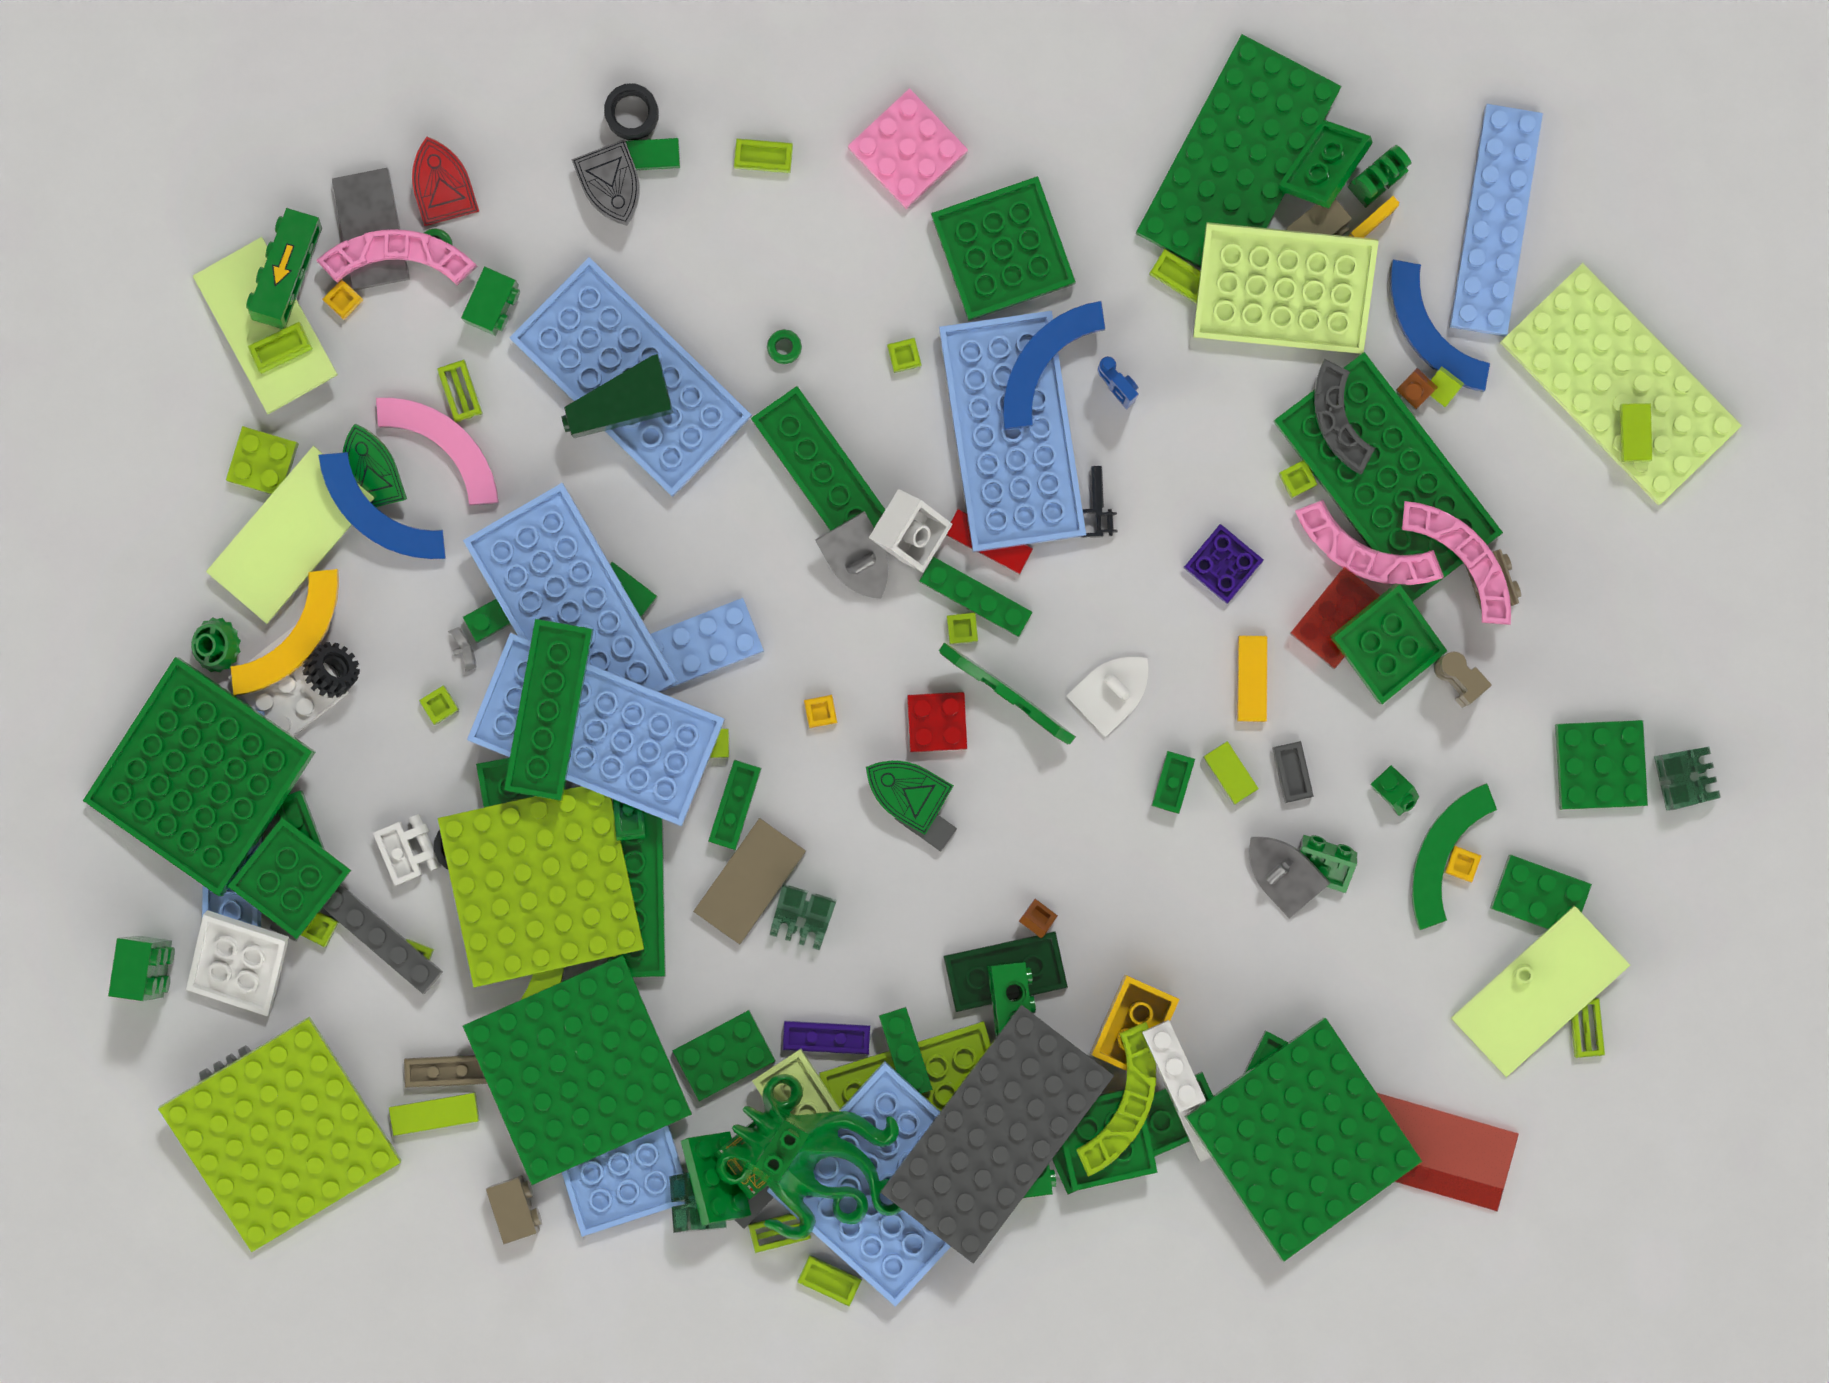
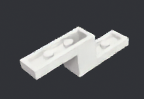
M1167 1020L1143 1031L1142 1034L1164 1079L1165 1088L1199 1161L1202 1162L1211 1158V1156L1184 1116L1204 1103L1206 1099L1172 1025Z

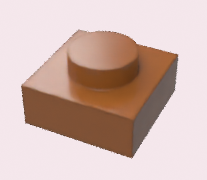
M1416 368L1396 391L1417 409L1438 387L1421 370Z
M1034 899L1019 922L1042 939L1058 915L1037 899Z

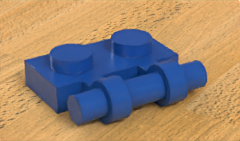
M1109 356L1104 357L1099 363L1098 374L1109 386L1108 389L1125 409H1128L1135 403L1139 395L1136 390L1139 387L1129 375L1124 377L1121 373L1117 372L1115 359Z

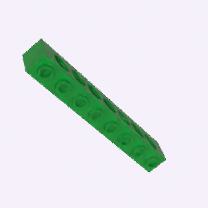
M1026 962L987 966L996 1037L1020 1005L1033 1014L1036 1013L1034 996L1029 995L1028 986L1032 985V972L1030 967L1026 968ZM1012 984L1016 985L1020 992L1019 997L1014 1001H1010L1006 996V989ZM1049 1164L1023 1198L1053 1195L1052 1187H1056V1176L1054 1169L1050 1170Z

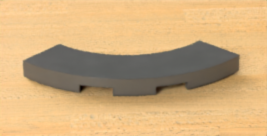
M1324 359L1317 375L1314 391L1315 415L1318 426L1332 452L1346 466L1361 475L1375 448L1357 435L1345 414L1344 390L1350 371Z

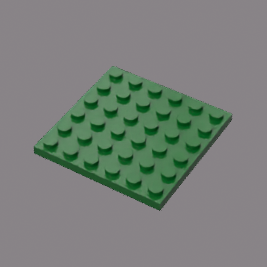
M175 657L88 791L83 802L214 894L223 896L228 889V885L247 860L316 751L179 657Z
M623 955L463 1025V1029L531 1185L692 1115Z
M1326 1018L1320 1019L1184 1116L1283 1262L1423 1162Z

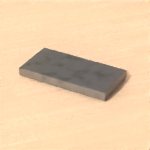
M388 168L332 178L343 241H349L368 232L400 230ZM406 260L378 261L362 266L350 273L354 291L410 280Z

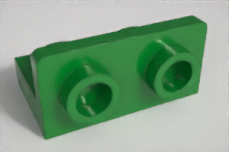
M1303 835L1299 851L1331 882L1327 886L1328 888L1346 893L1357 866V852L1344 844L1335 845L1326 842L1320 836Z

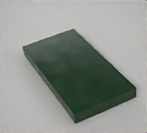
M1056 931L1046 933L1042 939L1036 935L944 955L956 1012L992 1004L987 966L1026 962V968L1030 967L1032 972V985H1028L1030 996L1068 988ZM1014 984L1008 986L1006 989L1007 998L1014 1000L1019 997V988Z

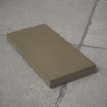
M759 818L693 912L740 945L803 857L806 850Z

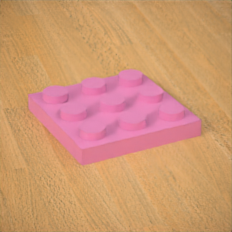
M910 88L848 145V149L905 209L915 202L968 152V149Z

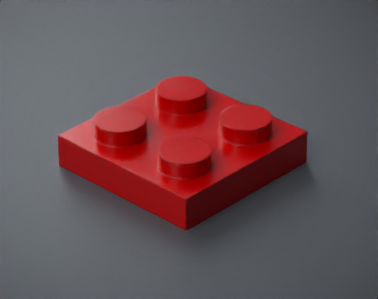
M964 692L907 695L910 752L967 749Z

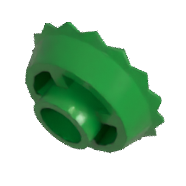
M212 617L208 621H203L202 625L195 631L191 641L193 655L202 668H206L210 672L216 671L221 673L224 669H230L231 664L237 662V655L241 652L239 649L241 640L237 636L238 630L232 627L231 622H225L223 618L216 619Z

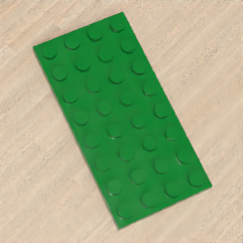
M1241 34L1139 225L1136 235L1201 268L1206 222L1267 228L1285 194L1280 190L1279 183L1317 127L1323 123L1342 86Z
M1363 352L1344 367V369L1350 371L1344 390L1346 417L1357 435L1375 448L1361 475L1346 466L1332 452L1323 438L1315 415V389L1277 417L1273 423L1302 461H1305L1312 474L1369 548L1394 555H1415L1434 550L1444 576L1443 578H1445L1462 565L1463 561L1439 541L1420 533L1402 530L1405 501L1432 506L1454 516L1474 530L1486 545L1503 534V532L1367 354ZM1442 579L1415 585H1400L1413 602Z

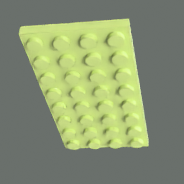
M1583 263L1500 342L1657 505L1662 504L1742 426ZM1651 403L1652 461L1622 462L1621 404Z

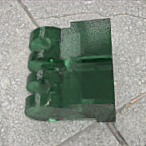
M1709 746L1654 756L1659 781L1671 780L1669 784L1660 785L1666 810H1676L1721 798L1719 790L1711 792L1705 790L1707 784L1717 782L1716 776H1700L1698 780L1694 781L1690 779V775L1693 772L1701 774L1706 772L1707 769L1714 768L1713 762L1705 764L1699 762L1701 756L1711 754Z
M783 884L770 936L777 937L781 924L785 923L788 925L785 940L791 942L793 934L798 929V926H796L798 917L806 919L804 928H800L799 934L801 937L799 945L804 946L808 933L814 932L816 938L812 949L820 951L837 900L812 893L810 901H808L806 898L809 891Z
M689 1173L669 1176L671 1202H684L683 1205L672 1207L673 1233L727 1228L726 1222L702 1226Z

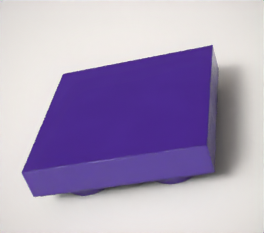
M1219 524L1183 568L1223 602L1228 604L1264 559L1222 524Z

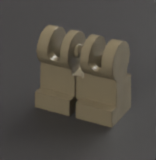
M1459 652L1447 653L1439 658L1434 665L1436 676L1441 680L1448 681L1460 694L1455 701L1462 708L1471 704L1492 686L1477 667L1470 669L1467 666L1465 657Z

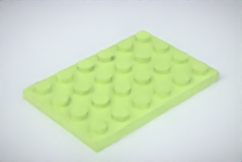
M1206 222L1193 337L1362 354L1364 352L1378 239Z

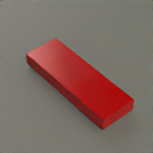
M957 509L951 520L953 525L946 536L972 549L967 513ZM1027 545L979 551L978 553L1020 575L1033 548Z

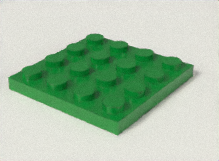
M1038 176L931 213L968 321L1076 284Z

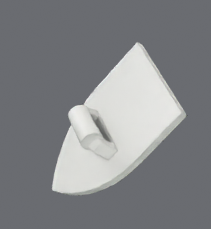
M1122 657L1108 661L1093 670L1066 697L1106 737L1140 702L1147 685L1148 658Z

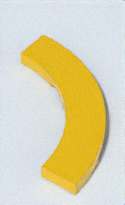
M338 569L308 572V595L305 607L296 626L279 646L265 656L249 663L231 666L233 695L237 696L256 692L277 683L286 676L288 677L301 667L308 656L320 645L330 627V622L337 605L339 591Z

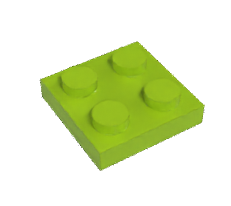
M242 426L226 481L272 495L289 475L299 443Z

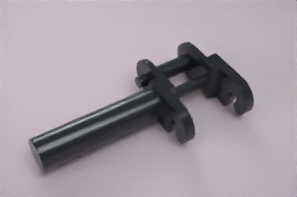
M1091 466L1093 509L1082 510L1083 514H1095L1097 517L1096 533H1086L1081 538H1101L1104 533H1109V536H1113V533L1118 532L1113 527V516L1117 515V512H1112V509H1108V512H1102L1104 507L1102 466ZM1101 516H1107V529L1101 530Z

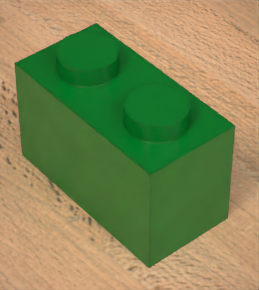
M484 266L461 319L473 327L496 336L498 330L503 331L507 324L509 316L506 313L510 304L514 306L520 295L519 284L515 279Z

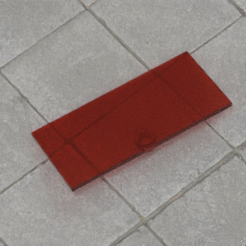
M1377 1093L1423 1161L1395 1182L1498 1212L1519 1133Z

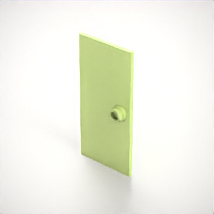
M260 237L193 275V278L267 414H270L336 377L338 374L297 299L286 328L300 322L313 349L262 374L258 371L248 346L282 330L253 321L246 308L249 294L251 292L254 293L257 287V272L260 267L265 266L267 260L265 257L267 245L264 239Z
M312 446L206 571L266 624L269 623L308 577V572H312L352 525L340 512L326 487L318 456L323 453L315 446ZM359 485L363 494L372 502L375 498Z
M1573 906L1457 1011L1451 1019L1507 1077L1622 974L1630 964L1590 921Z

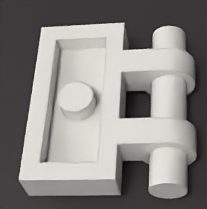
M419 814L409 818L413 829L405 831L402 823L397 822L373 833L395 886L423 875L419 866L422 862H427L430 871L441 867L427 834L429 832L427 824H423ZM417 838L422 853L415 855L409 840Z

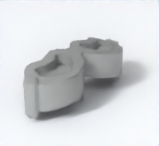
M457 627L448 631L460 646L453 650L454 655L463 653L466 667L465 672L476 668L474 651L461 628Z

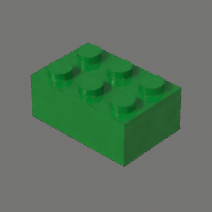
M143 936L117 938L108 997L137 1001L163 998L164 993H168L170 987V976H167L168 965L173 963L175 948L171 947L172 940Z

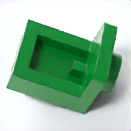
M1392 765L1370 784L1392 806L1398 816L1410 811L1419 799L1415 787Z

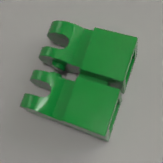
M1395 145L1352 180L1348 188L1363 206L1367 208L1387 190L1385 186L1389 189L1408 173L1407 167L1412 162L1405 151L1398 145Z

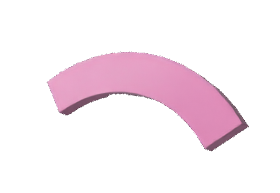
M398 229L368 232L349 241L346 240L328 250L316 260L337 283L346 275L362 266L384 260H409L422 263L441 272L456 285L460 284L478 267L468 256L449 243L428 234Z
M376 398L378 427L400 428L419 433L435 442L451 457L465 482L469 505L499 503L494 476L486 458L471 436L456 422L441 412L421 403L406 399Z
M1324 500L1295 510L1301 525L1311 540L1327 554L1329 559L1355 575L1384 584L1397 583L1406 585L1428 583L1444 577L1434 550L1415 555H1394L1371 549L1353 539L1337 524L1328 511Z
M1405 501L1402 530L1426 535L1452 550L1463 561L1474 578L1481 600L1482 623L1511 625V605L1507 583L1498 561L1486 543L1474 530L1454 516L1432 506Z

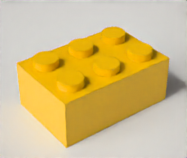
M1124 974L1090 1054L1127 1071L1126 1054L1119 1033L1145 1021L1148 1028L1167 1020L1170 1021L1180 999Z

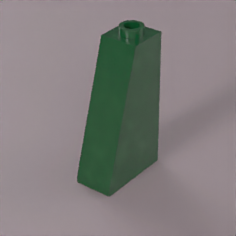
M658 354L650 356L564 407L566 415L561 416L565 432H570L573 438H578L673 414Z

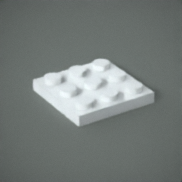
M295 626L247 663L273 651L289 636ZM323 663L325 669L331 675L338 677L328 664ZM302 665L291 675L286 676L277 683L256 692L243 694L242 696L250 707L256 711H265L266 718L292 736H295L350 693L349 690L336 698V695L333 698H328L327 693L324 696L319 695L320 690L318 688L315 691L311 689L313 686L312 682L306 683L305 679L308 675H303L305 667Z
M207 910L203 914L186 990L268 1016L272 1010L289 937Z

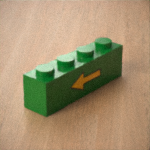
M286 208L283 217H278L275 225V232L277 234L274 242L270 241L267 246L265 266L259 268L256 276V290L254 293L251 292L246 303V308L253 321L280 329L286 328L322 231L319 217Z

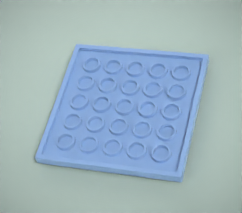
M884 1061L839 1111L855 1113L879 1130L886 1128L887 1117H893L899 1127V1135L896 1141L889 1146L880 1147L870 1143L856 1132L843 1128L838 1130V1137L855 1145L872 1161L880 1181L890 1179L940 1111ZM836 1157L821 1159L814 1169L815 1179L827 1187L848 1186L860 1190L868 1200V1211L859 1223L850 1225L842 1223L835 1217L833 1199L806 1196L803 1202L812 1211L816 1220L812 1232L896 1307L951 1246L904 1210L891 1216L882 1215L875 1210L865 1175L853 1163ZM768 1187L767 1192L799 1220V1217ZM880 1193V1200L884 1204H893L891 1200ZM847 1196L840 1200L839 1206L844 1213L848 1214L856 1210L857 1202L853 1197Z

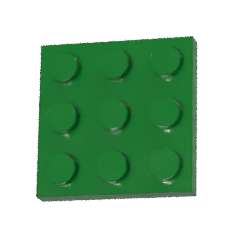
M1397 583L1330 636L1379 704H1384L1448 652L1402 586Z
M1643 720L1555 724L1560 810L1648 806Z
M281 818L228 887L294 938L298 939L352 870L287 820Z
M1124 1090L1101 1094L1062 1145L1072 1191L1158 1173L1146 1120L1136 1138L1120 1156L1108 1166L1089 1177L1077 1153V1148L1096 1137L1111 1121L1122 1100Z

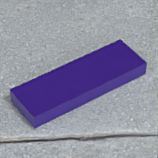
M784 1021L783 1050L798 1051L802 1049L803 1051L869 1055L871 1025Z

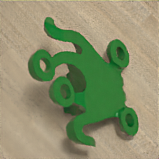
M776 1075L766 1083L763 1089L765 1112L757 1111L750 1106L743 1108L744 1113L753 1120L755 1126L748 1128L739 1124L733 1125L732 1130L743 1139L744 1143L725 1149L716 1162V1173L721 1181L729 1185L740 1184L751 1173H754L799 1217L800 1224L796 1227H791L772 1219L766 1220L764 1223L767 1228L789 1239H804L814 1229L816 1223L815 1216L803 1202L806 1196L833 1199L835 1217L842 1223L850 1225L859 1223L868 1211V1200L860 1190L848 1186L827 1187L815 1179V1166L824 1158H841L857 1166L865 1175L873 1207L880 1214L891 1216L903 1210L895 1203L887 1205L880 1200V1191L889 1179L880 1181L872 1161L855 1145L838 1137V1130L843 1128L856 1132L874 1145L880 1147L889 1146L896 1141L899 1135V1127L896 1120L891 1116L887 1117L886 1128L879 1130L863 1117L847 1111L793 1115L790 1112L800 1103L803 1097V1088L798 1079L792 1075ZM781 1083L787 1084L791 1090L790 1097L784 1101L777 1100L773 1094L774 1088ZM736 1158L743 1163V1170L739 1174L733 1175L726 1170L725 1165L729 1159ZM847 1196L853 1197L857 1202L856 1210L848 1214L844 1213L839 1206L840 1200Z

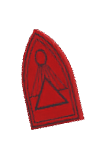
M427 136L417 151L412 169L413 190L424 226L479 212L470 178L463 163L448 147Z

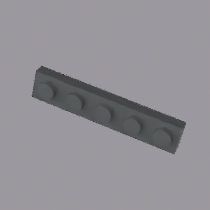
M342 884L323 906L325 911L422 994H425L443 973L439 967L412 946Z

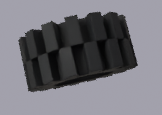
M326 642L324 645L320 644L308 656L303 664V667H305L303 675H308L305 681L307 684L313 683L311 687L313 691L318 688L320 690L319 695L324 696L327 693L328 698H333L335 695L338 698L345 694L357 681L360 669L356 668L359 666L358 660L352 661L355 657L353 653L349 655L346 653L348 648L344 646L342 649H339V643H334L331 646L330 642ZM323 663L333 666L338 672L339 677L331 675L325 669Z

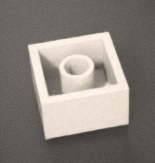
M898 489L869 536V539L901 562L923 573L953 524L922 500Z

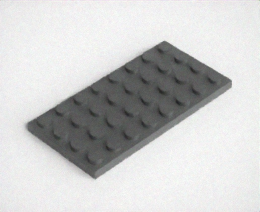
M1020 1005L881 1189L880 1193L974 1264L1114 1075L1024 1006Z

